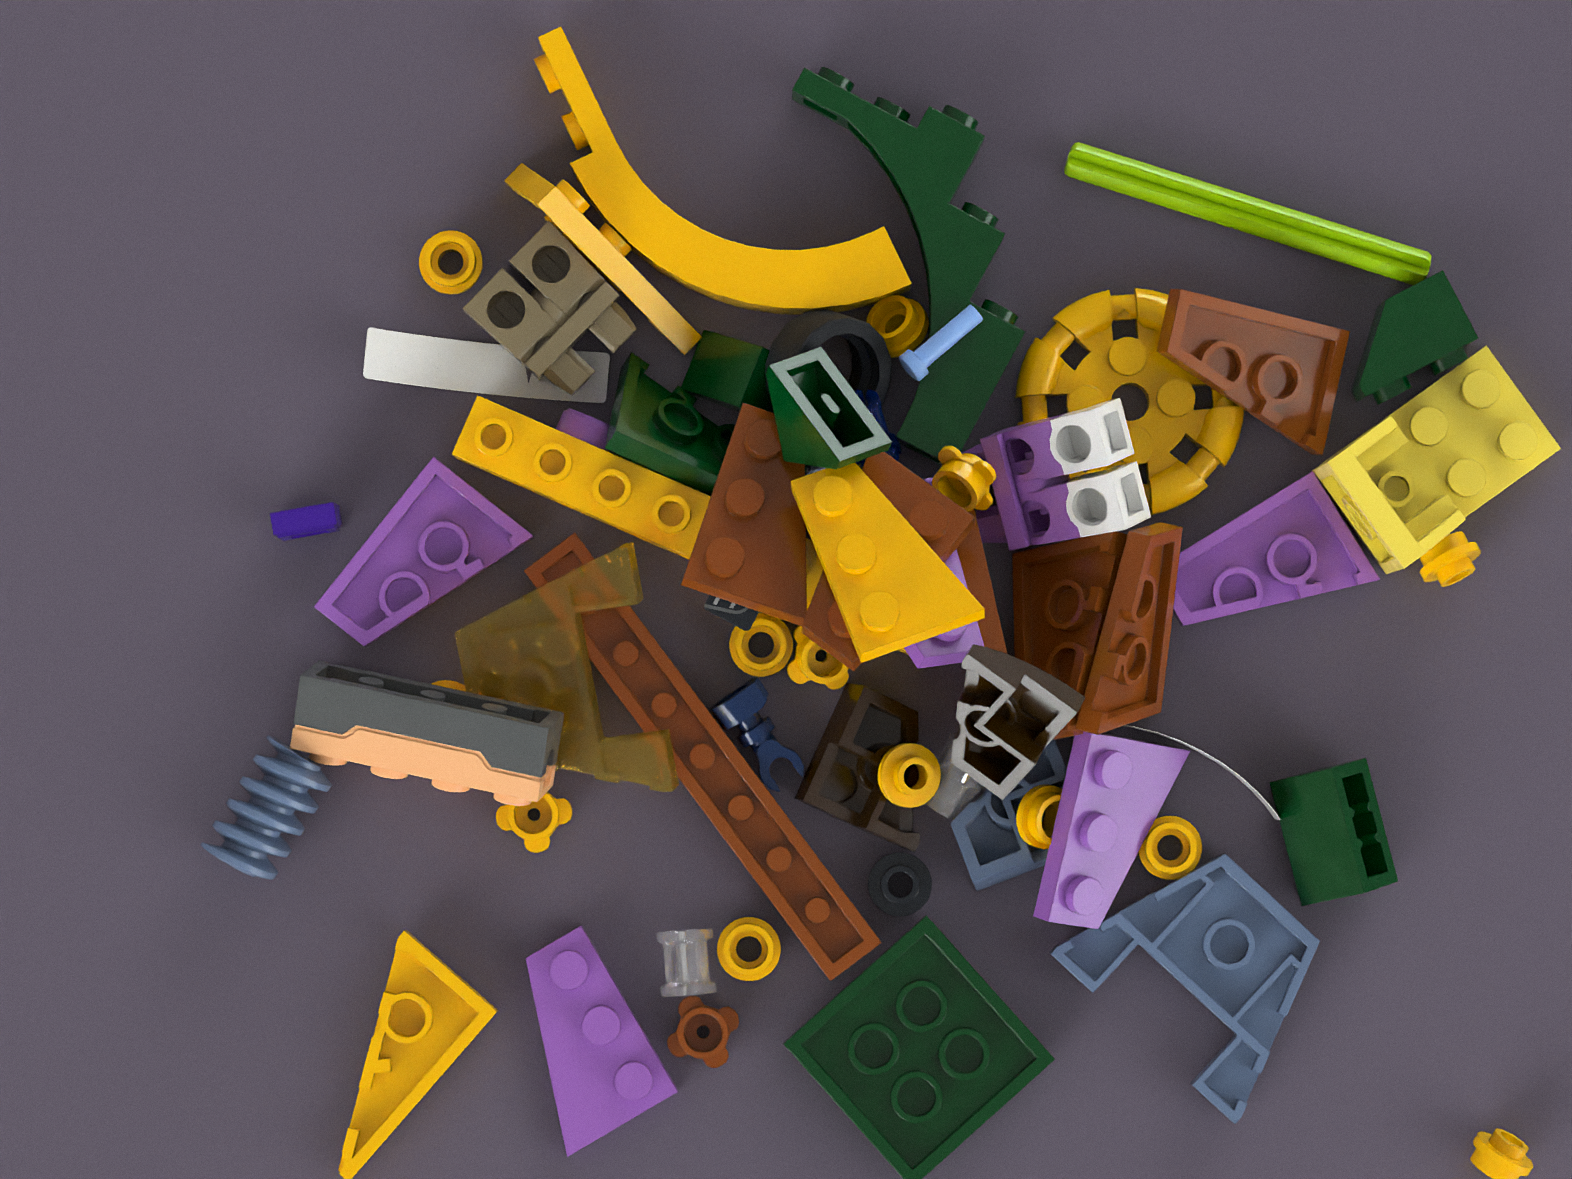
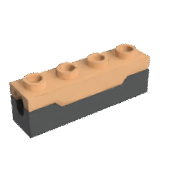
M319 660L300 675L293 723L295 727L292 730L290 749L310 753L309 758L312 761L324 765L339 766L350 761L371 766V773L380 777L403 779L408 777L409 774L432 779L431 784L440 790L466 792L470 788L494 793L493 798L498 802L514 806H525L531 804V801L538 802L553 786L556 769L554 764L557 762L564 713Z

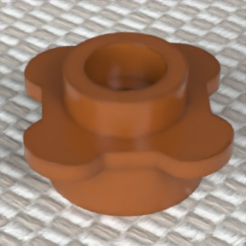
M697 996L684 998L678 1005V1012L681 1018L677 1030L670 1034L667 1040L670 1052L676 1057L690 1055L694 1058L703 1059L706 1066L710 1068L722 1066L726 1063L729 1056L726 1045L730 1032L736 1030L739 1026L738 1014L733 1008L728 1006L716 1009L704 1005ZM700 1026L709 1028L710 1033L706 1038L698 1036L697 1029Z

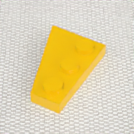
M856 463L839 469L826 468L791 481L792 493L861 663L985 618L984 607Z

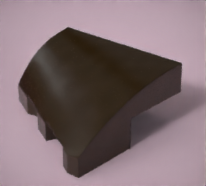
M973 644L962 660L961 668L966 669L964 690L957 702L956 719L960 725L959 731L953 740L951 763L1003 800L1036 765L1044 748L1078 713L1085 697L1049 673L1021 659L988 647Z
M846 683L795 799L889 843L915 852L920 843V833L913 831V808L901 807L886 799L880 790L877 775L883 756L891 748L903 743L916 744L918 742V712L865 685ZM914 764L910 765L904 772V781L909 788L914 786L919 779V770Z

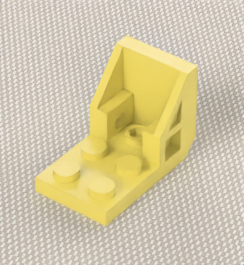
M1486 345L1312 471L1385 574L1405 569L1426 554L1466 520L1465 517L1561 448Z

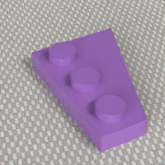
M1084 731L1083 734L1074 736L1034 917L1053 923L1099 929L1190 751L1175 746L1106 733L1096 735Z
M582 925L525 958L568 1157L677 1093L678 1089Z

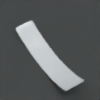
M370 327L367 330L363 376L367 379L454 391L547 400L604 403L607 396L610 355L604 352L575 351L595 370V373L571 396L552 384L545 376L539 380L531 374L528 383L526 367L500 344L438 338Z
M1124 725L1125 727L1151 732L1179 742L1218 763L1248 787L1265 805L1275 820H1281L1261 794L1224 763L1181 740L1155 731Z

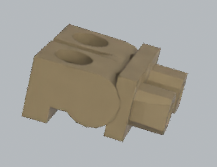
M548 221L509 260L510 266L535 289L529 294L501 268L462 309L465 314L490 334L536 378L540 380L545 376L552 384L573 396L591 378L595 370L572 347L590 331L614 354L637 331V328L625 310L617 303L619 294L600 276L559 230Z

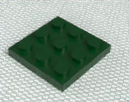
M927 915L922 917L783 1042V1045L903 1179H923L1055 1060Z

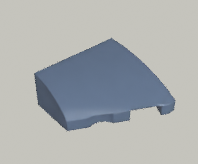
M1052 740L1044 748L1036 765L1003 800L987 789L975 802L969 803L950 823L976 891L1045 866L1048 849L1030 846L1021 838L1017 829L1016 815L1022 798L1033 787L1048 784L1063 788L1067 769L1055 740ZM1045 811L1042 816V822L1045 818Z

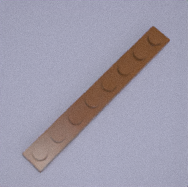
M574 532L524 570L526 575L828 979L832 981L881 944L880 939Z

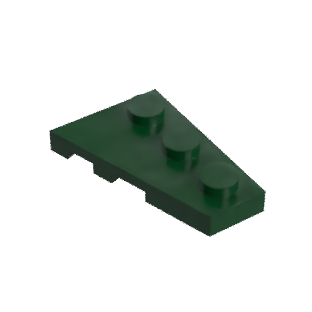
M631 352L620 369L605 449L621 455L630 462L646 466L679 481L683 485L711 496L735 425L723 424L717 426L693 407L697 400L696 397L679 385L672 393L644 374L650 365Z

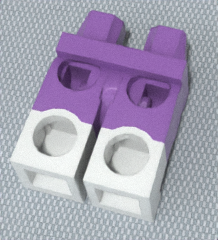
M1120 398L1054 417L1005 428L981 438V444L962 452V454L970 453L978 456L983 461L989 463L996 472V479L992 483L997 503L992 504L987 510H976V518L983 543L1007 542L1010 551L1030 545L1126 530L1151 518L1137 461L1072 478L1069 476L1072 473L1108 466L1135 454Z

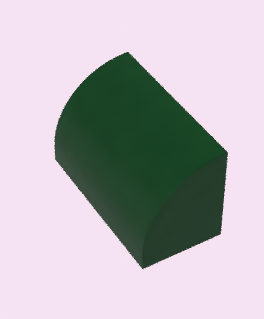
M1366 758L1269 782L1277 814L1281 819L1279 822L1301 906L1363 894L1398 882Z

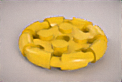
M1134 288V294L1110 295V290H1105L1083 297L1063 308L1052 317L1055 324L1041 340L1035 337L1021 364L1016 383L1015 398H1021L1023 422H1018L1017 425L1048 418L1047 397L1066 396V410L1069 413L1111 400L1114 391L1121 386L1133 385L1143 391L1147 399L1146 412L1137 420H1126L1135 454L1111 465L1090 469L1086 473L1084 471L1072 473L1069 476L1072 478L1136 461L1138 465L1146 464L1147 484H1143L1150 514L1154 515L1176 508L1196 497L1208 487L1205 480L1218 465L1222 467L1227 465L1240 437L1244 409L1212 389L1213 408L1194 410L1196 396L1193 387L1208 385L1157 352L1168 294L1150 289ZM1135 319L1136 338L1123 337L1113 340L1112 321ZM1073 341L1077 342L1089 353L1075 370L1060 357ZM1184 436L1199 448L1186 464L1170 453Z

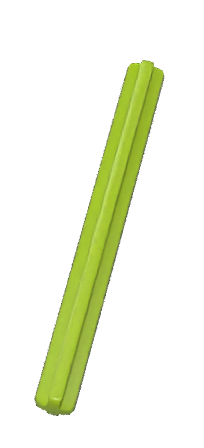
M1077 142L1072 145L1065 163L1064 173L1068 177L1411 285L1425 280L1430 269L1431 254L1427 251L1084 143Z

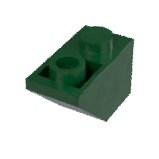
M1443 270L1386 299L1377 306L1351 389L1356 402L1373 395L1379 405L1412 388L1406 376L1428 365L1435 376L1468 359L1463 347L1477 340L1478 336Z

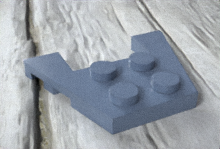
M1223 853L1179 879H1175L1103 920L1099 929L1087 928L1056 945L1049 953L1092 993L1096 991L1137 945H1140L1234 1032V1036L1190 1084L1232 1123L1236 1124L1245 1111L1249 1095L1259 1073L1261 1074L1270 1055L1269 1050L1284 1017L1287 1016L1320 940L1228 855Z

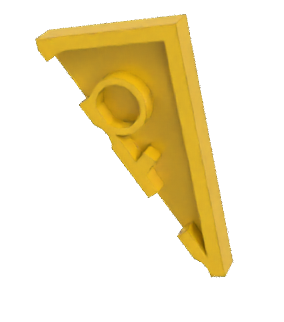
M523 163L504 180L518 195H521L546 214L544 219L547 222L550 221L587 262L618 292L621 291L682 354L685 355L702 338L625 258L632 250L630 245L607 223H604L597 230L583 215L590 205L568 182L562 179L554 186Z
M404 930L397 938L396 951L386 989L381 999L378 1011L379 1016L364 1064L351 1123L347 1129L338 1168L339 1174L344 1179H352L499 1011L407 930Z

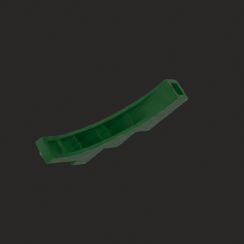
M821 67L818 74L804 68L792 89V100L846 128L878 163L889 178L907 211L918 239L926 272L929 299L928 339L969 304L983 318L982 322L927 367L929 374L919 381L915 398L894 440L942 466L938 459V453L945 446H954L961 452L1026 332L1015 326L1019 317L1007 308L988 299L984 300L981 307L970 302L1005 236L1004 232L995 228L999 221L998 218L988 211L969 202H965L962 209L951 204L983 145L985 135L975 130L979 124L976 119L950 105H945L942 112L929 106L916 128L907 123L911 116L910 113L893 102L877 97L874 104H871L851 93L855 86L854 83L839 73Z

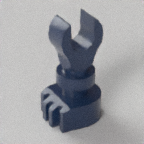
M756 677L719 700L710 710L724 730L734 726L738 727L741 733L737 736V739L744 748L751 746L757 755L758 773L761 780L769 789L781 792L775 780L770 776L769 767L771 763L777 758H787L801 777L804 775V765L800 756L793 749L777 741L771 732L776 726L769 716L762 718L758 713L765 705L769 693L759 678Z

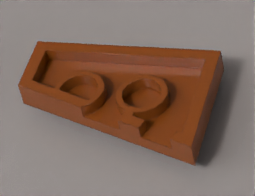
M1170 289L1157 352L1308 453L1323 456L1350 331L1183 289Z
M746 403L742 404L681 585L802 626L807 613L806 525L792 493L791 481L805 476V464L784 461L774 413Z
M886 452L866 458L862 471L945 563L975 527V517ZM823 570L803 620L802 633L845 666L855 671L861 662Z
M1159 522L1128 532L1085 690V699L1081 705L1075 729L1098 735L1161 713L1183 527Z
M1118 531L1081 537L1012 554L1015 657L1049 673L1083 696L1127 539V534ZM1080 709L1053 740L1083 734L1084 731L1075 729Z

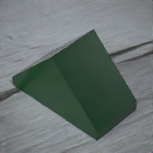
M703 330L702 338L699 340L681 387L691 394L739 413L743 403L774 413L765 386V364L770 350L752 343Z
M822 347L769 365L766 377L784 461L839 469L889 450L892 441Z

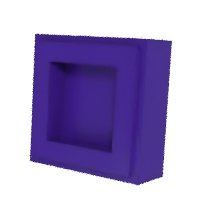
M334 502L270 513L273 535L283 541L338 532L340 528H343L340 506Z

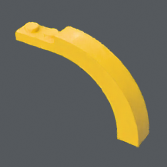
M560 26L538 37L544 52L543 55L534 59L539 73L549 93L561 89L568 102L571 112L562 115L561 118L576 150L578 151L589 146L591 151L590 154L570 163L572 171L588 200L604 222L612 227L630 245L635 254L654 269L680 285L713 300L747 310L785 315H801L807 311L828 309L834 312L849 311L876 304L888 296L900 295L910 291L912 283L884 226L850 241L827 247L804 250H774L726 240L699 228L679 216L657 198L629 165L610 130L562 27Z

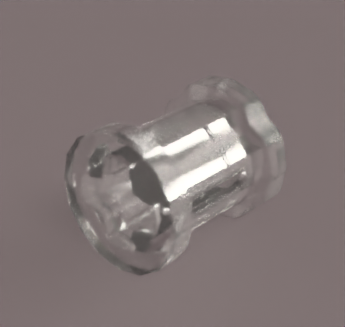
M691 928L656 932V940L658 943L663 944L666 983L660 986L661 996H688L717 992V983L710 980L707 941L713 938V928Z

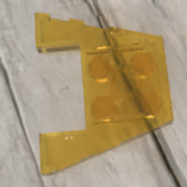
M633 542L624 543L462 626L455 632L466 692L564 713L557 762L554 764L556 766L555 771L562 768L593 774L595 779L619 783L621 780L649 785V790L660 792L674 791L679 785L669 729L612 737L604 736L580 612L636 605L644 599Z

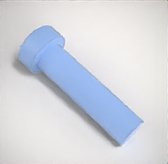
M969 304L914 352L908 349L898 358L900 364L914 380H922L929 374L927 367L982 322V316Z

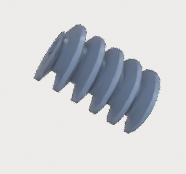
M268 735L266 737L278 753L276 758L258 754L253 758V761L264 774L263 779L242 776L239 781L251 796L250 800L246 802L229 798L226 802V805L237 817V821L233 824L215 820L212 825L224 840L223 844L219 846L202 842L200 845L218 859L247 875L273 880L279 872L267 856L274 855L287 858L292 850L281 836V833L302 835L305 827L294 812L301 811L314 814L319 806L309 794L308 789L327 792L332 787V783L323 773L320 765L299 751L290 749V746Z

